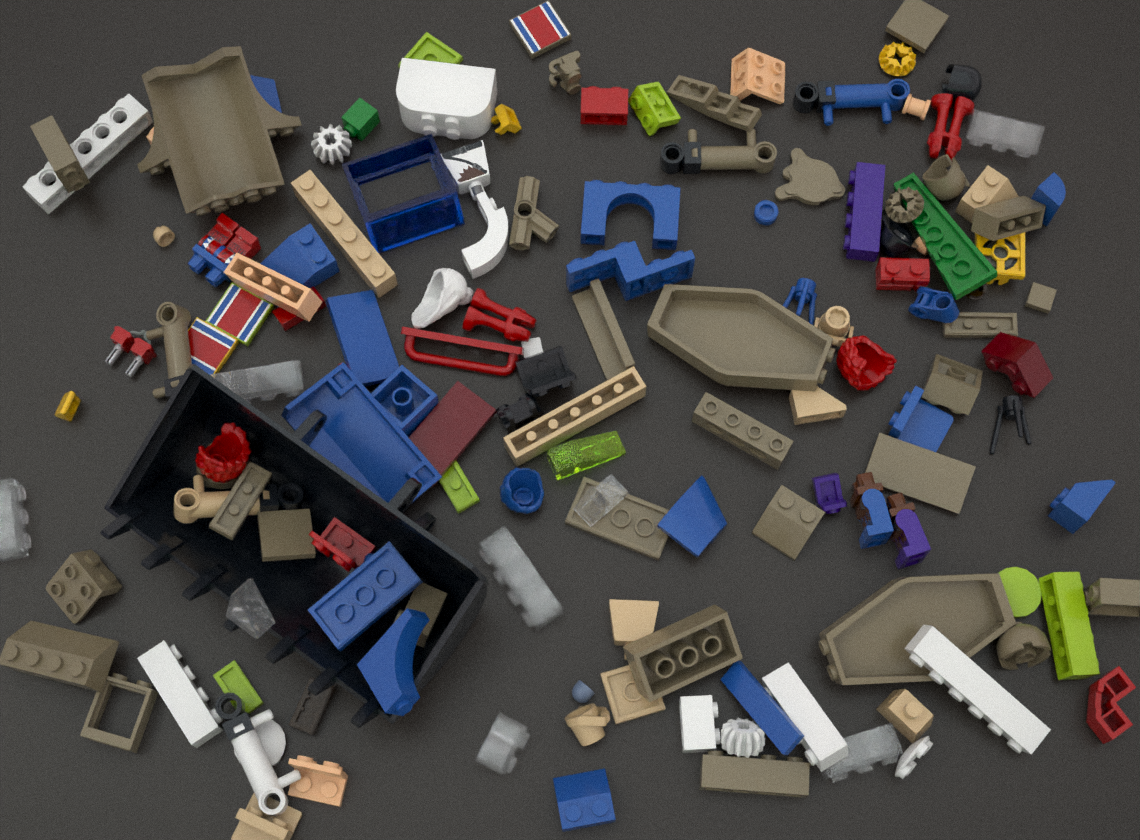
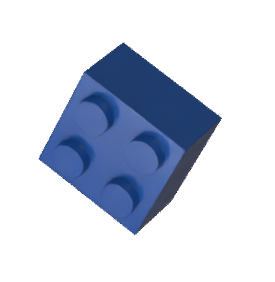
M403 365L396 369L371 393L408 437L439 403L437 394Z

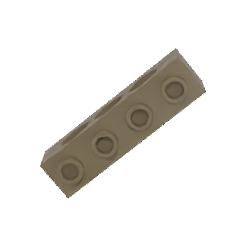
M707 392L693 412V423L779 470L794 442Z

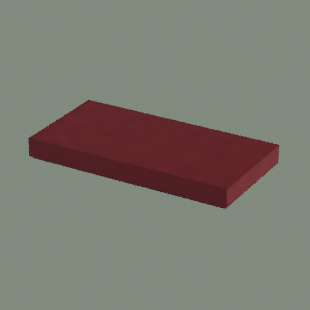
M457 381L411 434L409 439L440 475L443 476L497 412L495 408Z

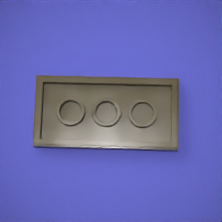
M879 433L865 473L872 472L875 484L882 482V486L885 489L896 493L902 492L903 495L955 514H960L976 466Z
M583 477L565 524L659 561L669 536L660 530L657 525L669 510Z

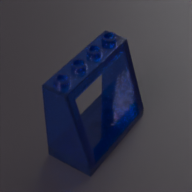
M432 134L342 164L369 241L378 253L465 224L457 190ZM429 161L431 162L441 188L440 190L371 214L369 213L359 185Z

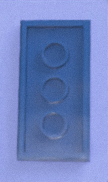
M368 290L328 297L325 302L347 367L364 386L383 383L399 368V364L374 291Z
M389 541L311 606L308 611L336 648L342 651L423 581Z

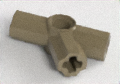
M530 176L520 177L509 241V247L521 251L530 249L532 233L547 243L555 236L559 229L558 224L536 209L540 180ZM526 210L530 212V215L521 216L519 212Z

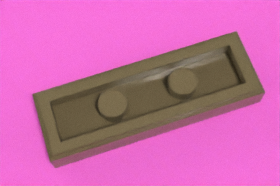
M959 312V316L955 321L951 323L942 322L943 338H995L999 332L1018 337L1017 313Z
M249 461L209 524V528L233 540L271 479L272 473Z

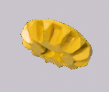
M893 41L890 45H885L880 52L879 64L889 75L904 76L913 70L916 64V54L912 52V47L908 48L904 45V42L896 44ZM895 53H897L899 57H903L901 63H899L897 59H893Z

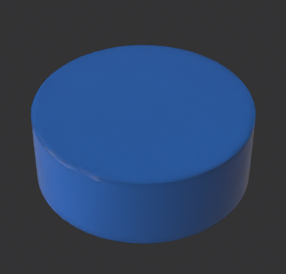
M763 200L755 206L754 218L759 224L771 225L776 221L778 207L774 202Z

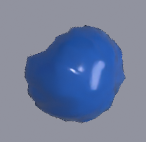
M515 468L509 471L499 487L501 502L515 513H533L541 507L544 489L540 474L535 470Z

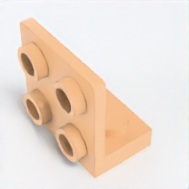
M749 47L732 58L730 95L737 96L741 101L750 94H754L777 104L784 103V61Z
M301 755L297 756V760L289 758L288 764L294 770H299L301 774L300 780L290 784L289 796L341 807L348 780V775L343 771V767L329 761H324L323 765H319L316 761H313V758Z

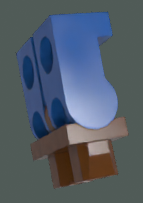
M872 472L858 474L856 482L852 484L854 493L850 499V504L852 508L856 507L855 516L861 522L863 532L858 539L860 547L864 549L884 545L894 529L885 498L882 494L884 490L882 482L875 484Z

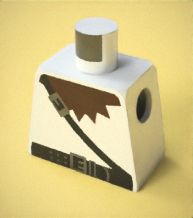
M483 140L440 154L442 167L459 194L470 192L472 199L477 201L476 195L484 192L483 187L491 184Z

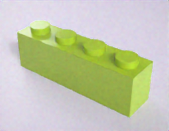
M1053 572L1039 578L1058 680L1086 679L1100 674L1080 572Z

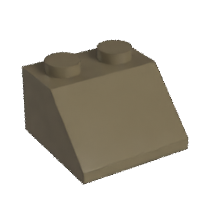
M936 354L921 398H924L932 405L940 404L948 407L949 410L956 414L964 413L969 415L980 391L983 371Z
M781 485L753 529L752 534L795 561L825 512Z

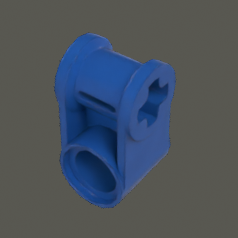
M928 287L918 288V295L914 304H911L908 308L909 312L918 318L943 323H951L959 316V309L950 293L933 290Z

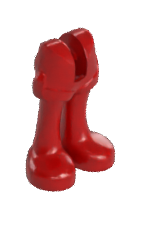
M942 93L932 96L930 104L933 109L938 111L934 132L929 134L927 141L930 158H938L941 146L946 147L945 155L948 154L951 161L953 157L955 158L956 153L961 150L962 139L959 137L961 124L964 116L971 115L974 112L975 105L973 101L962 96H958L955 99L949 132H946L953 95Z
M477 288L471 301V307L469 306L462 329L471 331L476 325H484L503 333L504 338L507 340L528 342L531 332L525 328L533 329L537 320L522 308L515 307L510 309L490 300L483 289ZM484 309L505 318L506 321L489 316L479 310Z

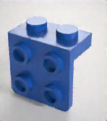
M915 386L912 393L906 391L900 402L904 406L900 413L895 411L888 425L892 426L888 436L937 452L954 419L950 414L920 399L924 390Z

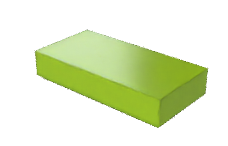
M235 660L213 675L224 693H234L243 700L245 712L250 714L264 704ZM230 701L231 704L233 705V707H234L235 710H236V709H237V703H236V701Z

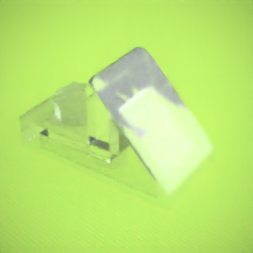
M610 474L598 486L594 487L592 485L575 505L574 510L592 527L626 497L628 491Z

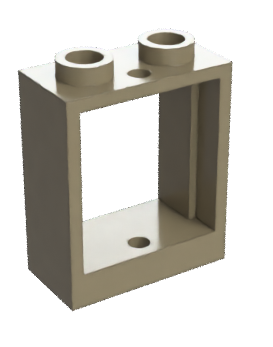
M52 115L30 126L54 172L68 193L78 191L90 183L69 142Z
M1099 578L1083 591L1088 614L1140 617V580Z
M112 673L111 677L107 676L102 692L96 691L80 736L137 754L158 692L151 689L152 684L141 680H137L136 684L127 682L128 677ZM113 687L145 696L130 739L98 730Z

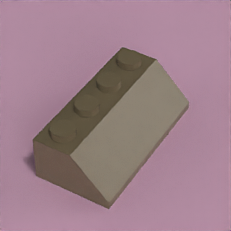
M29 621L7 638L0 656V665L17 672L102 692L119 641Z

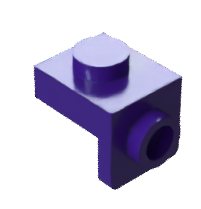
M832 473L812 478L816 504L819 509L827 514L841 511L840 508L847 506V502L842 496L839 474Z

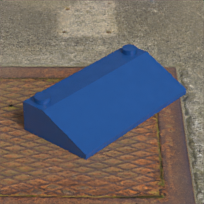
M344 362L286 405L281 414L295 431L313 411L318 409L327 416V420L309 447L387 503L412 477L422 483V487L412 503L442 478L440 473Z

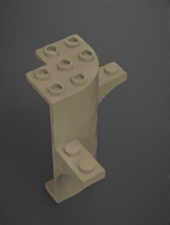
M241 46L222 47L194 64L158 66L141 75L152 107L154 135L148 154L137 165L140 173L150 172L151 175L161 174L165 172L164 168L171 167L186 214L196 213L197 216L210 213L211 210H215V213L229 210V206H235L244 201H248V203L262 200L261 195H272L277 192L276 188L285 185L270 138L277 134H280V137L292 135L294 133L293 130L302 126L299 116L285 115L274 109L262 98L250 77Z

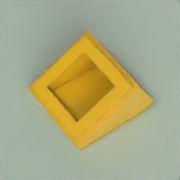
M69 391L64 394L55 412L56 417L69 422L72 421L81 402V399L75 392Z

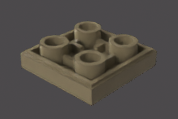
M905 0L886 26L885 31L925 53L947 22L949 15L922 0Z
M310 509L263 511L257 513L262 562L315 558V546L311 544L313 539L308 535L312 530Z

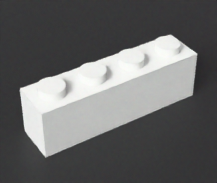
M164 640L137 659L190 744L198 748L223 731L220 725L223 719L217 714L215 708L212 710L206 703L209 700L208 695L202 687L197 688L192 681L196 676L188 665L185 667L182 665L179 659L183 656L175 644L170 646Z
M789 662L762 678L763 688L803 733L804 737L798 744L801 743L806 749L804 752L805 756L812 766L816 764L822 772L849 756L848 744Z

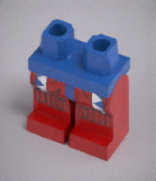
M223 213L216 219L217 224L192 248L194 255L188 262L189 268L196 274H200L205 267L211 269L205 278L215 288L224 280L229 283L231 282L224 271L236 253L252 259L261 249L256 236L242 226L240 227L239 224Z

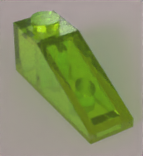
M617 430L572 440L547 450V458L556 480L626 454Z

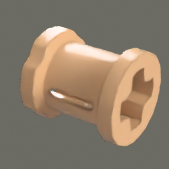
M909 94L901 114L909 113L920 117V120L924 121L931 100L923 101Z

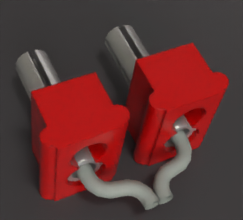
M120 326L114 327L115 331L110 339L115 346L105 362L113 365L123 351L129 353L131 350L135 358L125 374L133 377L140 365L143 363L148 365L153 358L157 357V354L151 346V340H148L146 337L147 331L128 332ZM135 334V335L140 336V335H143V334H144V339H145L147 342H145L144 340H142V339H140V338H135V339H134V337H133L132 335Z

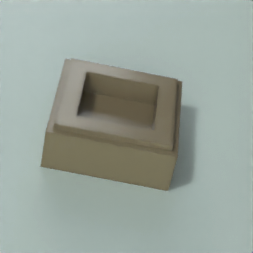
M1033 282L1025 306L1048 314L1057 290Z

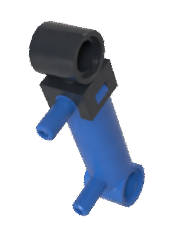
M893 79L889 83L848 85H835L834 81H818L817 86L806 81L801 82L796 87L792 104L796 111L804 114L813 111L816 105V113H823L826 126L833 124V110L835 108L881 107L882 121L884 124H889L892 122L891 110L897 111L904 107L910 93V87L902 79ZM801 96H807L810 99H804Z

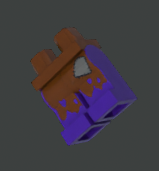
M902 492L888 496L886 505L894 529L889 538L895 542L899 552L895 559L898 570L922 563L931 548L919 519L914 512L916 510L914 503L907 504Z

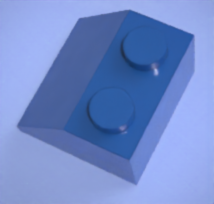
M1111 479L1075 483L1070 489L1065 487L1049 505L1052 510L1048 517L1074 534L1089 520L1116 482Z
M605 768L553 778L562 832L615 822L614 808Z

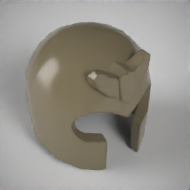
M948 154L936 159L929 169L923 173L922 178L927 189L937 200H951L957 197L965 186L970 187L965 174L960 169V165L954 157L951 161Z

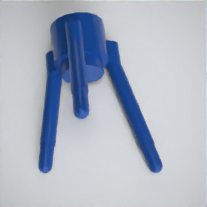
M800 278L796 286L791 287L790 293L782 306L787 308L795 296V300L799 302L796 315L800 316L804 303L810 301L809 323L814 326L815 300L817 294L814 292L816 283L808 278Z

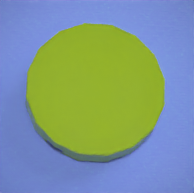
M1019 567L1005 568L1000 571L999 574L1014 618H1024L1033 613L1039 606L1042 597L1040 584L1036 577L1028 570Z

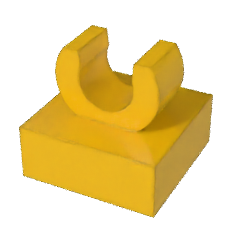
M503 104L494 108L497 115L492 117L491 123L495 125L499 122L501 123L500 127L495 130L496 133L503 135L508 130L515 134L522 129L512 108Z

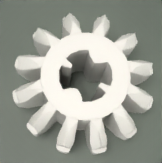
M329 124L328 129L320 126L321 133L314 132V140L311 141L315 157L320 158L323 164L330 160V163L334 165L337 159L343 163V156H349V149L352 148L349 133L343 131L340 125L335 129L332 124Z
M738 717L736 720H728L727 723L723 724L720 735L722 749L730 755H737V757L745 756L749 758L750 755L758 756L765 746V732L755 721H749L748 718L740 719Z

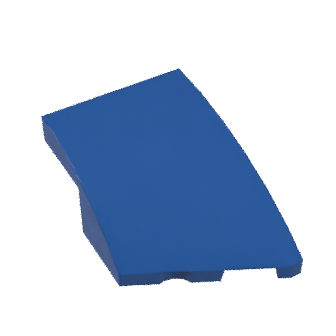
M701 475L662 518L657 527L698 558L709 543L712 544L726 527L727 522L705 478Z

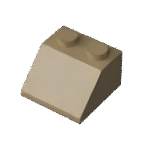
M988 165L962 197L955 212L972 223L975 208L1019 196L1009 179Z

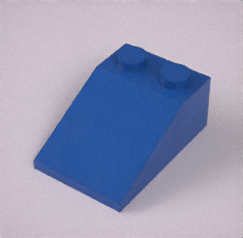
M311 224L290 235L260 263L308 288L315 287L340 272L336 259Z

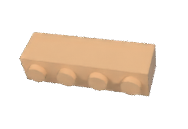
M239 253L235 254L224 271L234 284L310 322L322 303L321 299L310 288Z

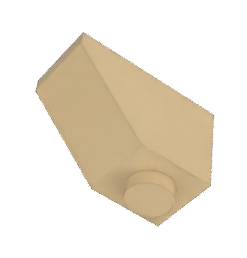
M818 386L816 391L791 390L789 395L795 425L842 418L847 410L844 403Z

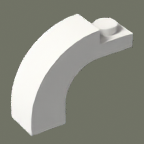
M485 191L477 194L476 199L477 206L488 225V230L479 242L461 250L463 261L472 279L486 274L501 261L509 241L506 211L504 207L497 209L493 198L489 199Z

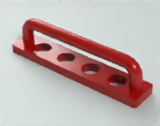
M402 327L401 334L406 335L404 343L406 355L414 361L507 376L515 370V361H518L519 354H524L523 347ZM415 337L508 352V362L505 366H497L418 352L414 349Z

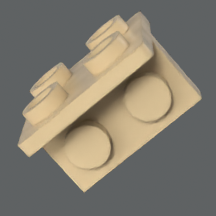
M253 793L246 809L240 808L235 817L240 821L231 840H290L300 821L302 812L288 806L281 815L270 816L260 809L255 793ZM268 797V808L276 809L280 802Z

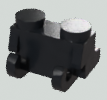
M528 393L523 394L518 402L510 406L503 404L496 410L507 435L516 431V424L533 417L534 421L543 416L537 400Z

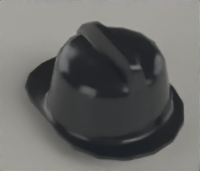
M882 210V218L885 225L880 234V243L889 258L902 256L911 248L918 249V245L914 241L907 225L891 220L886 211Z

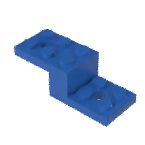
M635 241L629 243L621 242L613 249L607 251L599 250L590 257L572 260L566 265V285L569 292L589 286L590 281L599 278L600 281L615 277L624 300L628 301L664 287V284H675L692 278L695 256L692 250L686 252L678 251L671 255L670 258L664 260L656 259L646 266Z

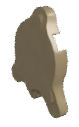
M795 148L791 151L790 158L792 164L782 172L783 178L789 180V183L776 189L775 198L778 201L797 199L804 204L819 205L821 202L841 199L844 196L845 187L839 181L832 166L821 160L808 157L800 148Z

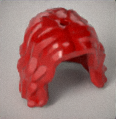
M863 335L846 339L838 350L836 358L837 367L843 378L848 380L849 384L857 390L862 391L869 390L871 387L875 388L878 383L883 382L885 376L892 374L894 364L897 362L892 354L885 352L879 345Z
M234 422L225 423L221 428L222 435L215 437L213 443L207 448H204L202 445L198 448L199 453L196 454L195 458L196 466L203 475L214 482L225 483L240 476L251 453L250 442L246 439V432L241 427H236Z

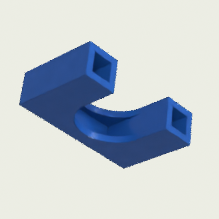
M601 180L585 181L581 244L605 245L608 215L617 206L631 203L645 208L653 219L652 248L676 250L680 204L679 187H674L673 185L651 186L648 183L634 185L622 181L615 183H604Z

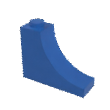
M407 608L357 664L385 713L404 716L411 711L413 705L420 698L414 684L413 656L418 638L426 624L430 621L425 612Z

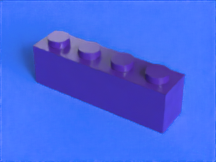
M857 162L854 171L850 170L848 185H852V192H848L846 206H850V214L847 213L845 218V228H849L848 235L844 236L843 249L847 250L846 259L875 262L878 256L885 165Z

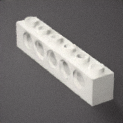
M128 94L124 98L119 99L115 106L107 113L102 114L89 129L84 130L80 137L70 146L88 179L151 125L153 120L148 110ZM49 161L40 172L30 177L26 184L22 186L29 197L48 215L75 192H67Z

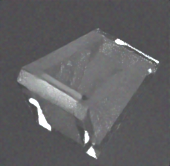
M252 578L247 579L231 594L226 617L252 637L260 638L276 623Z

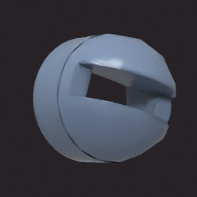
M580 680L577 681L572 689V696L579 703L587 702L595 694Z

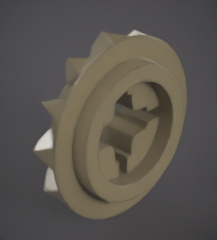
M910 187L903 190L898 188L897 192L890 193L888 200L885 201V211L888 217L898 223H907L915 220L924 208L923 197L918 190L914 191ZM902 199L907 202V211L901 206Z

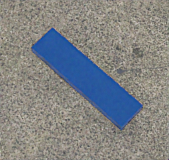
M741 661L734 662L720 680L783 755H789L803 739V733Z

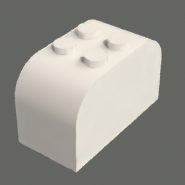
M402 58L396 85V95L402 122L411 131L429 137L438 135L446 136L453 140L481 137L490 129L492 125L491 120L494 116L497 98L496 69Z

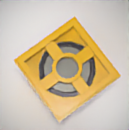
M1025 232L996 241L989 240L975 233V246L997 271V277L987 282V284H992L995 280H998V285H1003L1009 279L1023 280L1025 278Z

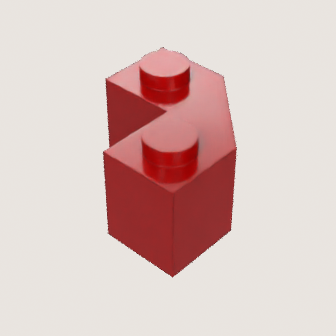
M1120 666L1112 669L1089 686L1086 723L1103 744L1115 739L1133 725L1116 703L1136 688Z

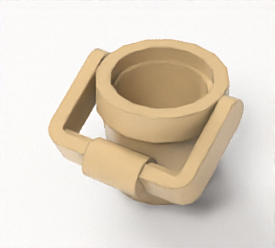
M833 306L821 318L816 317L814 326L832 337V345L841 347L842 343L846 340L847 334L848 338L853 336L854 326H850V315L841 306Z
M592 703L579 706L578 709L569 713L564 719L580 744L587 746L605 736L603 726H606L610 721V713L606 707H599Z

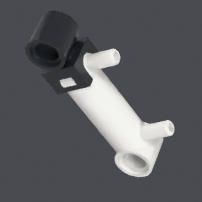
M229 692L224 693L217 699L215 709L217 714L227 721L222 726L236 751L258 800L259 807L270 816L281 815L288 807V797L284 793L283 788L300 780L301 774L296 769L278 778L256 729L257 726L273 719V713L268 709L251 717L249 713L245 712V703L238 695ZM228 701H236L237 709L232 714L224 712V706ZM277 794L280 797L279 806L276 809H269L267 806L268 797Z

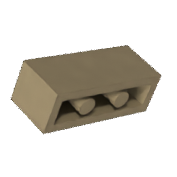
M1020 196L975 208L971 231L989 240L996 241L1041 228L1046 205L1026 196Z

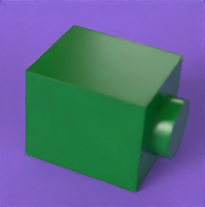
M360 97L341 117L344 131H347L350 137H357L361 141L380 122L378 110Z

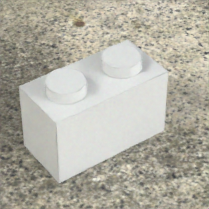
M712 695L680 697L679 710L683 753L715 751L716 745L720 744V730L714 726V718H718L717 702L712 701Z

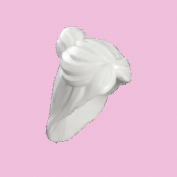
M440 268L433 272L421 303L412 313L411 320L415 329L427 327L442 316L454 311L458 305H466L472 301L474 292L470 287H467L465 278L459 272L450 268Z

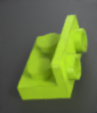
M659 82L638 85L628 99L629 104L649 136H653L660 127L675 125L681 119Z

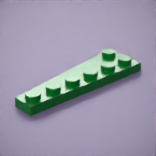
M914 172L893 184L895 192H897L898 188L903 190L910 187L914 191L918 190L923 197V211L911 222L955 300L997 277L996 269ZM902 199L901 204L905 211H907V202Z

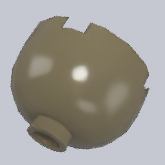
M1016 622L997 639L996 649L1001 667L1008 670H1017L1016 664L1028 662V668L1045 661L1051 655L1049 652L1051 647L1045 633L1031 624Z

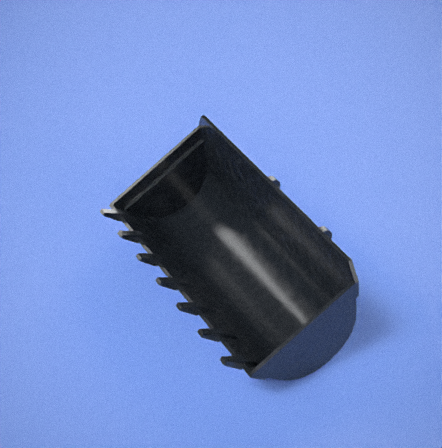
M190 365L107 501L104 509L117 519L102 529L100 534L109 540L130 531L131 528L157 548L142 560V566L151 570L170 561L171 558L197 578L195 582L183 591V597L191 601L210 592L212 589L239 609L224 622L223 627L233 632L253 620L280 641L266 654L265 658L274 664L295 651L321 671L317 678L309 685L308 691L317 696L335 685L336 682L364 704L350 721L357 728L362 727L377 717L378 714L393 725L401 716L384 712L357 664L394 624L398 611L400 609L405 610L414 590L342 651L338 650L308 609L354 571L353 569L350 572L346 571L332 559L334 555L331 554L328 558L317 550L316 547L315 558L262 562L257 515H248L233 540L209 528V524L214 517L198 518L189 524L181 523L175 518V494L184 488L194 489L193 477L197 475L195 458L196 454L199 453V446L202 445L204 448H207V445L212 443L215 437L222 435L221 428L225 423L234 422L236 427H241L246 432V439L250 442L251 453L248 456V462L250 461L272 473L269 483H276L277 493L280 486L286 483H295L302 488L303 500L301 509H310L312 530L316 534L321 536L335 517L375 545L377 549L374 553L390 541L423 581L422 583L447 593L444 605L424 648L419 645L415 647L413 678L418 693L443 667L472 626L487 595V587L489 585L487 578L475 565L429 533L436 522V517L426 512L416 521H412L404 515L422 487V483L413 477L410 478L390 502L387 503L309 447L327 420V416L318 409L313 411L295 432L291 434L197 365ZM204 486L205 492L231 491L232 489H216Z

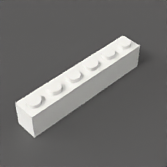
M923 625L904 648L911 654L909 659L920 668L922 666L926 667L930 671L928 675L931 679L940 685L944 683L950 688L948 693L959 702L962 700L970 706L968 711L978 719L983 717L989 723L987 727L996 735L1006 737L1009 740L1007 745L1020 754L1023 751L1032 755L1050 732V728L933 626Z

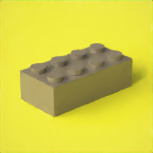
M715 604L623 646L637 689L649 702L743 659L727 611Z

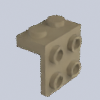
M90 549L71 553L46 585V591L70 621L75 624L81 622L100 597L117 593L122 585L118 582L116 576L104 565L99 555Z

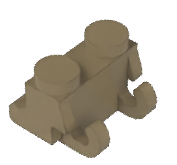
M579 51L564 55L551 61L549 64V72L551 73L549 83L551 86H557V81L554 79L559 77L562 80L560 86L570 95L576 94L581 90L579 81L582 76L577 65L580 62Z

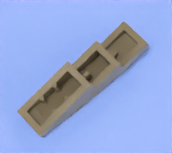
M678 75L667 91L670 97L708 117L748 132L752 131L762 116L760 108L740 103L737 96L719 92L716 85Z

